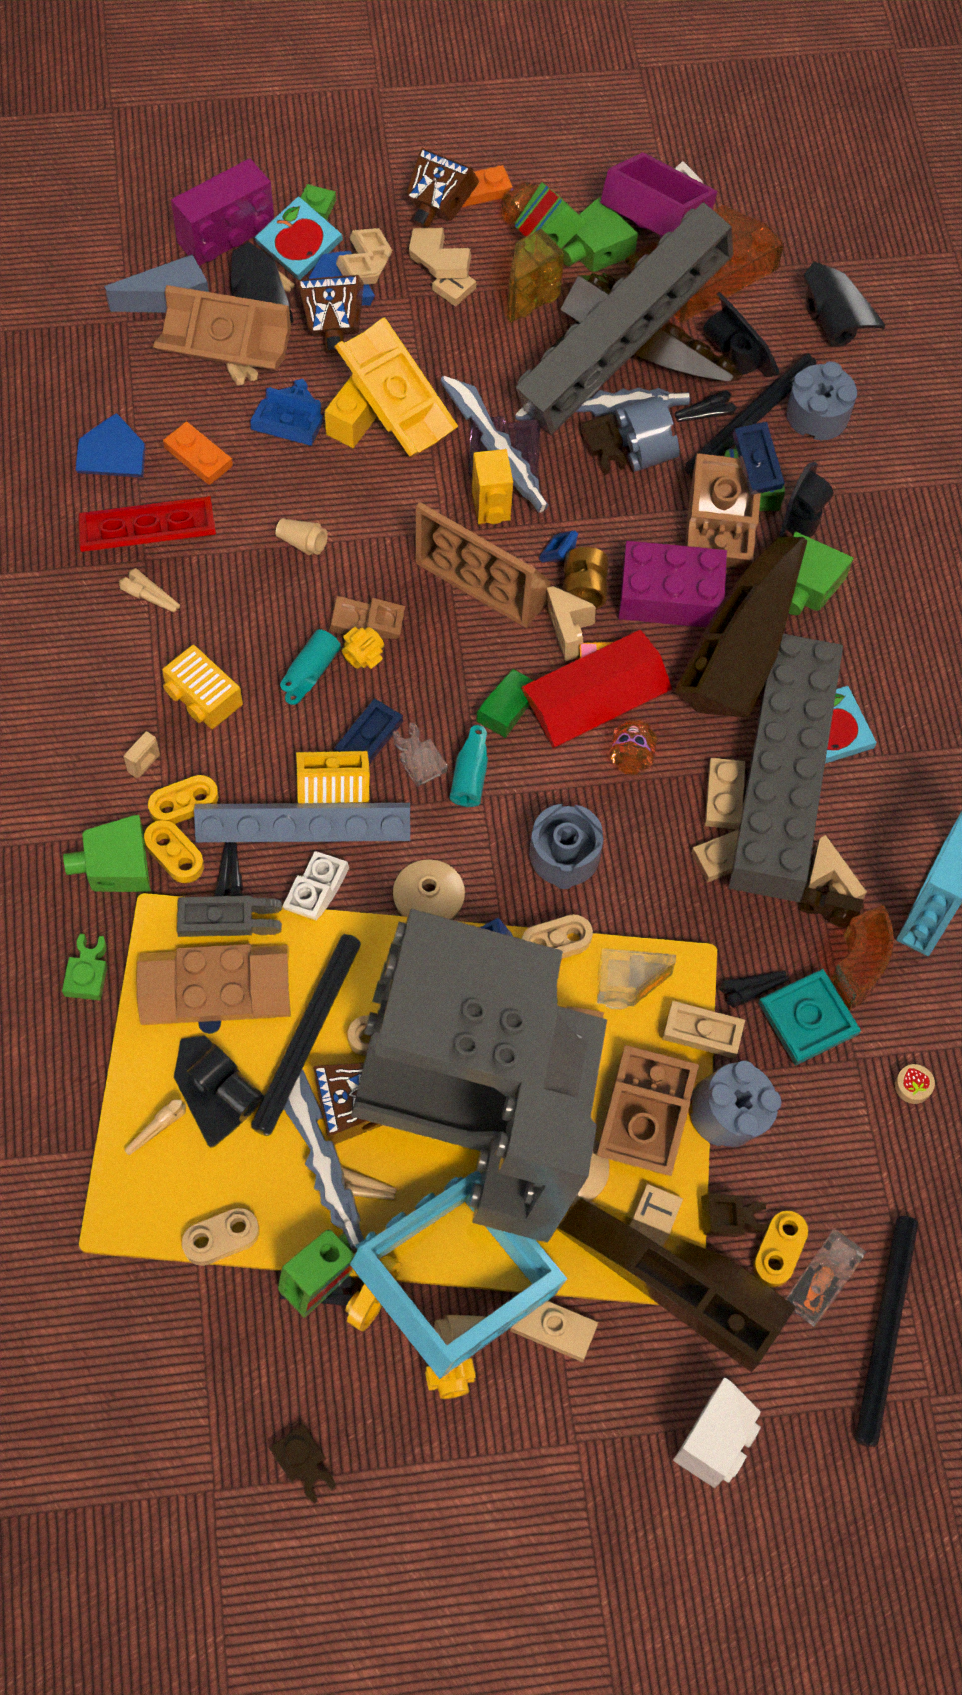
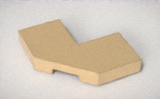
M379 228L353 230L350 240L358 254L339 255L336 265L343 276L359 275L364 285L375 284L389 260L392 249Z
M413 228L409 246L410 258L419 264L422 263L429 269V273L438 279L468 278L471 262L470 248L442 249L445 237L443 228Z

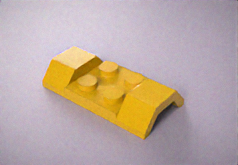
M385 317L347 342L341 341L335 345V348L353 373L351 378L388 432L392 430L409 457L417 456L459 427Z

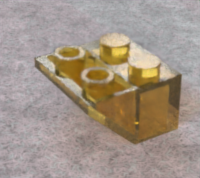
M542 228L516 242L509 277L507 320L510 323L521 317H527L533 310L545 303L553 302L560 295L564 252Z

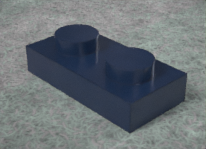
M767 422L735 428L732 435L749 494L755 495L782 489L785 483Z
M374 698L336 745L334 752L368 751L370 765L403 723V715Z

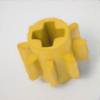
M354 627L343 636L346 642L343 644L345 647L342 648V653L353 667L359 669L361 666L363 668L368 666L372 669L383 659L380 654L383 652L384 642L380 635L372 628L367 627L364 629L361 627L358 630Z
M472 1358L464 1361L441 1379L437 1377L430 1366L426 1367L425 1371L429 1391L438 1389L441 1399L456 1398L469 1392L468 1383L475 1382L474 1378H476Z

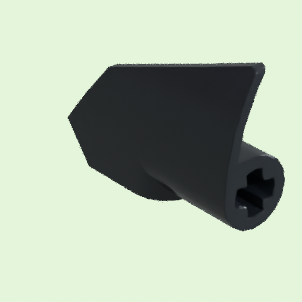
M250 242L232 251V296L288 305L290 322L293 323L294 318L275 260Z
M815 261L810 265L803 275L808 286L806 294L807 310L811 318H820V324L832 346L841 347L848 344L855 338L857 330L861 328L885 329V323L845 273Z
M721 292L716 293L721 301L722 310L712 315L706 321L703 333L721 352L729 351L728 359L737 365L736 370L743 375L751 373L756 369H759L766 378L780 374L776 361L766 342Z
M816 462L806 465L795 485L779 537H784L788 531L793 535L795 532H798L810 538L815 535L818 529L823 507L833 497L834 491L824 478L816 474L818 467Z
M206 1036L184 1038L180 1041L174 1079L207 1145L213 1148L230 1135L260 1106L264 1095L237 1069V1065Z

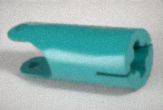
M317 629L290 665L287 674L280 683L281 689L287 692L285 695L286 703L290 705L298 704L316 684L341 649L340 642L329 632ZM286 683H292L290 686H286ZM292 696H296V699L291 700L290 698Z
M481 725L471 727L469 737L456 758L450 800L463 807H475L481 803L488 763L487 747L485 745L487 731ZM479 730L481 731V734H476L475 731Z

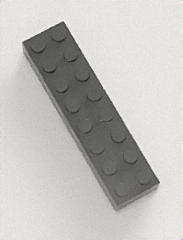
M704 202L698 208L689 210L682 218L681 224L673 232H667L660 239L658 247L650 255L646 254L639 259L634 271L628 277L619 279L612 287L611 293L603 301H597L590 308L588 316L580 324L576 323L569 328L565 334V339L559 345L549 348L542 356L541 362L533 370H527L520 377L516 389L524 411L551 436L734 256L732 226Z
M783 634L777 659L763 688L729 889L795 902L801 901L809 871L843 645L788 634Z

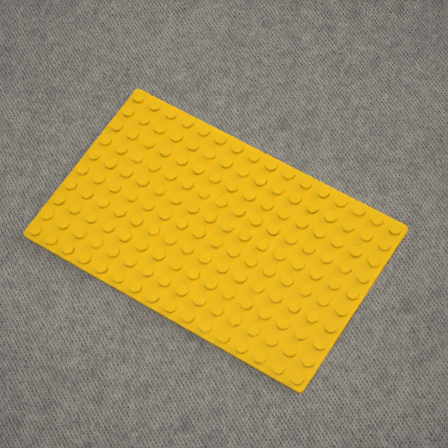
M143 893L138 896L79 1247L82 1252L88 1254L192 1263L187 1259L182 1248V1238L188 1228L232 1209L243 1208L252 1212L258 1221L259 1237L250 1248L210 1265L281 1271L288 1261L326 1230H331L337 1237L343 1233L342 1229L331 1223L330 1210L321 1204L320 1192L314 1188L316 1175L305 1165L311 1150L284 1109L270 1136L256 1133L251 1128V1123L258 1108L230 1135L215 1147L210 1148L174 1079L180 1041L184 1038L206 1036L237 1065V1069L265 1096L340 937L343 934L352 935L361 942V946L303 1067L322 1112L313 1067L364 1063L366 1056L355 1053L349 1046L348 1029L356 1018L369 1015L370 1012L377 1013L379 1004L372 1002L375 988L380 979L384 962L387 959L391 942H393L398 922L406 923L408 917L325 910L316 921L284 910L282 907V910L276 914L252 912V919H274L282 923L281 932L276 935H257L252 933V935L178 937L177 915L178 898L180 896ZM461 922L479 928L485 925L483 923ZM506 926L513 937L522 939L524 932L529 929L528 927ZM574 933L567 935V938L571 941H577L580 939V937ZM593 933L591 944L584 952L561 959L557 980V1006L564 1008L571 1006L604 1012L603 1018L607 1019L591 1112V1119L597 1125L595 1139L599 1143L625 1045L698 1064L699 1067L693 1089L701 1080L713 1073V1053L662 1039L672 1001L715 1012L717 948L715 945ZM251 944V947L289 945L288 974L291 1017L221 1021L219 1030L212 1034L202 1032L199 1028V1022L140 1024L137 1002V961L140 953L177 951V948ZM674 964L671 976L636 1003L638 993ZM363 1034L360 1040L364 1043H369L371 1036ZM172 1100H182V1103L186 1104V1113L131 1155L125 1152L130 1143L155 1119V1115L165 1105H168ZM691 1101L672 1176L608 1159L609 1176L602 1192L591 1202L633 1219L646 1185L649 1184L683 1198L670 1235L706 1249V1235H703L701 1196L708 1194L710 1143L697 1132L692 1123L691 1113H693ZM324 1118L317 1120V1123L325 1141H328ZM385 1125L335 1144L342 1168L397 1189L394 1200L354 1196L360 1216V1230L364 1240L370 1232L374 1231L378 1235L386 1230L387 1223L399 1213L405 1212L406 1215H409L415 1211V1206L428 1194L434 1193L435 1196H438L444 1192V1187L453 1178L462 1176L464 1179L476 1171V1164L480 1151ZM466 1202L387 1253L402 1264L396 1279L397 1282L519 1293L532 1285L485 1226L472 1223L474 1212ZM570 1206V1207H569L568 1211L566 1212L565 1216H564L563 1219L561 1220L560 1224L562 1223V1221L564 1220V1218L567 1216V1214L570 1212V1210L573 1208V1206ZM236 1222L231 1230L234 1233H241L245 1230L246 1224ZM557 1229L548 1243L536 1240L567 1277L566 1282L555 1296L659 1305ZM199 1237L194 1245L197 1248H204L207 1246L209 1239ZM353 1269L349 1276L360 1278Z

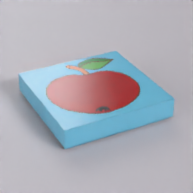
M299 196L255 236L256 243L297 280H301L316 266L323 254H328L343 240L342 234Z
M849 686L836 689L825 764L874 749L877 743Z

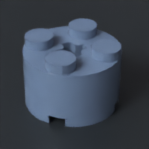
M836 362L812 365L797 373L792 385L786 412L787 420L791 427L803 436L805 433L815 436V440H829L840 435L850 420L857 398V389L853 379Z
M661 396L649 397L615 410L617 421L621 427L618 429L623 440L622 447L628 446L631 452L628 453V459L633 472L679 457L677 435L672 436L671 425H674L669 409Z
M558 804L545 809L535 820L531 834L529 858L534 870L542 879L556 885L560 889H569L588 880L597 870L603 848V830L599 819L587 808L575 804L574 807Z
M740 1061L723 1066L695 1086L690 1099L693 1108L691 1119L697 1132L707 1142L716 1146L739 1147L763 1134L773 1125L782 1101L779 1093L775 1091L773 1084L762 1071L748 1061Z

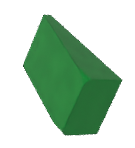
M512 669L478 709L476 722L506 738L530 705L521 687L534 680Z

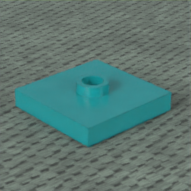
M824 969L761 998L758 1002L795 1066L859 1035L861 1029Z

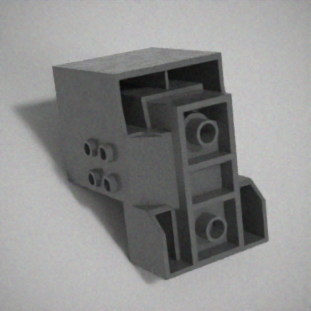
M411 909L406 923L398 922L393 942H391L387 959L384 962L380 979L375 988L372 1002L379 1005L377 1013L370 1012L364 1034L371 1037L351 1117L480 1151L476 1171L482 1173L479 1184L474 1183L468 1204L469 1207L474 1208L472 1223L548 1243L589 1175L597 1125L591 1119V1112L607 1019L557 1006V980L562 950Z

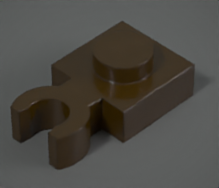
M613 414L583 422L581 430L591 456L599 454L602 456L600 468L603 474H609L610 467L608 461L611 460L616 461L619 464L620 470H623L626 465L625 455L621 451L616 450L622 447L623 440Z
M811 888L804 889L800 901L802 903L800 911L808 914H823L824 920H828L838 927L848 928L851 926L860 929L864 916V900L828 891L827 895H823Z
M708 1193L701 1196L703 1235L739 1237L744 1235L745 1231L756 1234L768 1229L767 1224H759L754 1219V1212L766 1209V1204L762 1202H754L743 1207L742 1196Z
M303 1424L269 1448L292 1485L301 1478L304 1479V1491L311 1503L316 1504L318 1502L316 1495L313 1493V1486L316 1482H325L331 1491L336 1489L333 1477L325 1471H319L317 1468L326 1461V1458Z

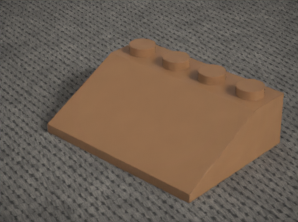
M419 502L417 504L416 564L528 628L547 603V588L550 587L551 582L529 564L423 503Z

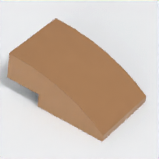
M697 453L684 546L727 550L726 567L748 569L754 557L755 532L759 521L761 493L749 494L739 458Z
M625 1045L597 1156L672 1176L699 1065Z

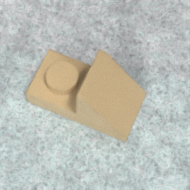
M554 586L548 587L547 608L565 662L578 659L579 645L583 644L581 628L595 623L596 608L592 603Z
M827 836L821 837L813 853L806 888L817 891L828 885L830 892L863 900L867 893Z

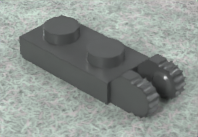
M252 896L178 898L177 934L178 937L252 935V933L257 935H276L281 932L282 923L274 919H252V912L276 914L282 910V902L275 898H252Z

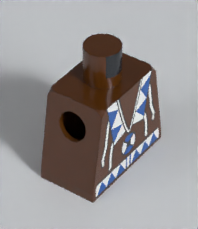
M421 148L407 189V197L418 208L412 222L421 228H429L435 215L447 221L453 220L480 182L472 168Z
M359 275L298 280L310 332L315 337L325 336L327 353H339L335 345L341 341L344 342V335L357 334L359 332L364 289L362 279Z
M364 1063L313 1067L328 1141H332L334 1145L382 1126L381 1124L351 1117Z

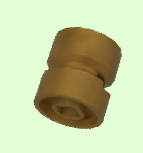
M578 547L569 551L565 556L563 591L592 603L596 609L602 607L607 600V555L603 551L592 547Z

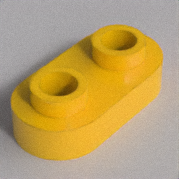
M197 775L158 789L148 800L150 816L154 821L167 820L174 824L194 817L195 804H217L219 798L217 786L211 778ZM199 794H204L207 796L204 800L201 801L195 799V797ZM165 807L173 808L169 813L162 812V809Z
M159 820L147 827L144 833V841L148 852L175 881L190 883L202 875L204 862L201 852L174 823L167 820ZM162 839L169 840L167 845H158V842ZM185 863L192 865L189 870L180 869L181 865Z
M783 1211L775 1215L768 1226L753 1263V1271L756 1278L768 1287L784 1285L793 1274L808 1236V1226L801 1215L793 1211ZM783 1225H792L795 1229V1235L785 1234ZM777 1259L781 1263V1269H771L768 1260Z
M386 1254L379 1260L396 1280L402 1264ZM365 1284L360 1292L357 1291L351 1297L345 1310L349 1313L347 1322L361 1332L369 1327L382 1307Z

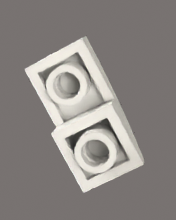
M315 851L303 877L297 875L282 906L283 909L317 921L341 886L350 868L348 862Z

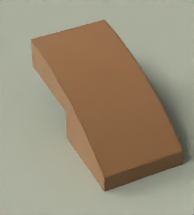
M337 596L334 601L329 631L346 635L354 627L358 630L361 627L364 629L370 627L382 639L399 638L405 606L372 598L370 604Z

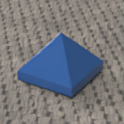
M574 530L554 535L539 556V560L542 563L565 562L566 554L576 547L578 533Z

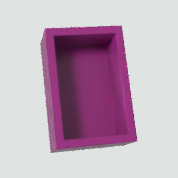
M642 152L608 168L600 203L611 208L618 215H624L635 221L637 226L652 230L662 238L667 232H673L681 224L682 218L689 210L698 208L703 202L713 210L718 191Z
M251 158L171 199L177 243L188 256H194L199 266L214 260L217 256L240 246L243 242L256 236L274 219L271 181Z
M626 541L622 563L618 619L706 628L725 599L727 550Z

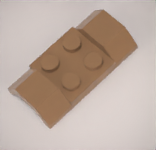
M166 285L167 312L163 332L155 340L154 349L184 354L194 358L277 370L284 361L291 330L288 305Z
M251 944L177 948V951L140 953L137 961V1002L140 1024L154 1025L291 1017L288 974L289 945L251 947Z

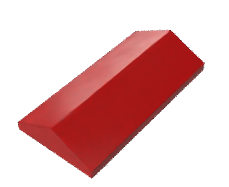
M211 496L78 513L81 552L216 535Z
M640 629L522 686L521 689L554 749L671 691L672 686L661 654Z

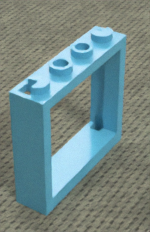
M962 811L949 832L896 941L928 957L962 903Z
M474 1171L464 1179L462 1176L453 1178L444 1187L445 1191L438 1196H435L434 1193L428 1194L415 1206V1211L409 1215H406L405 1212L399 1213L387 1223L386 1230L377 1235L374 1231L370 1232L365 1240L355 1246L357 1252L350 1263V1266L439 1379L554 1297L567 1280V1277L535 1239L486 1227L532 1285L450 1344H445L379 1259L464 1202L468 1205L474 1183H480L481 1173Z

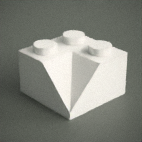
M724 1377L713 1392L673 1461L714 1488L722 1480L729 1483L732 1477L736 1476L747 1455L741 1452L743 1446L745 1445L749 1448L761 1426L755 1423L761 1412L731 1381Z

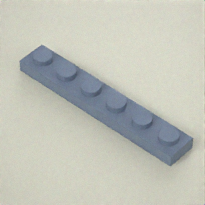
M410 803L195 804L194 807L196 843L410 841Z

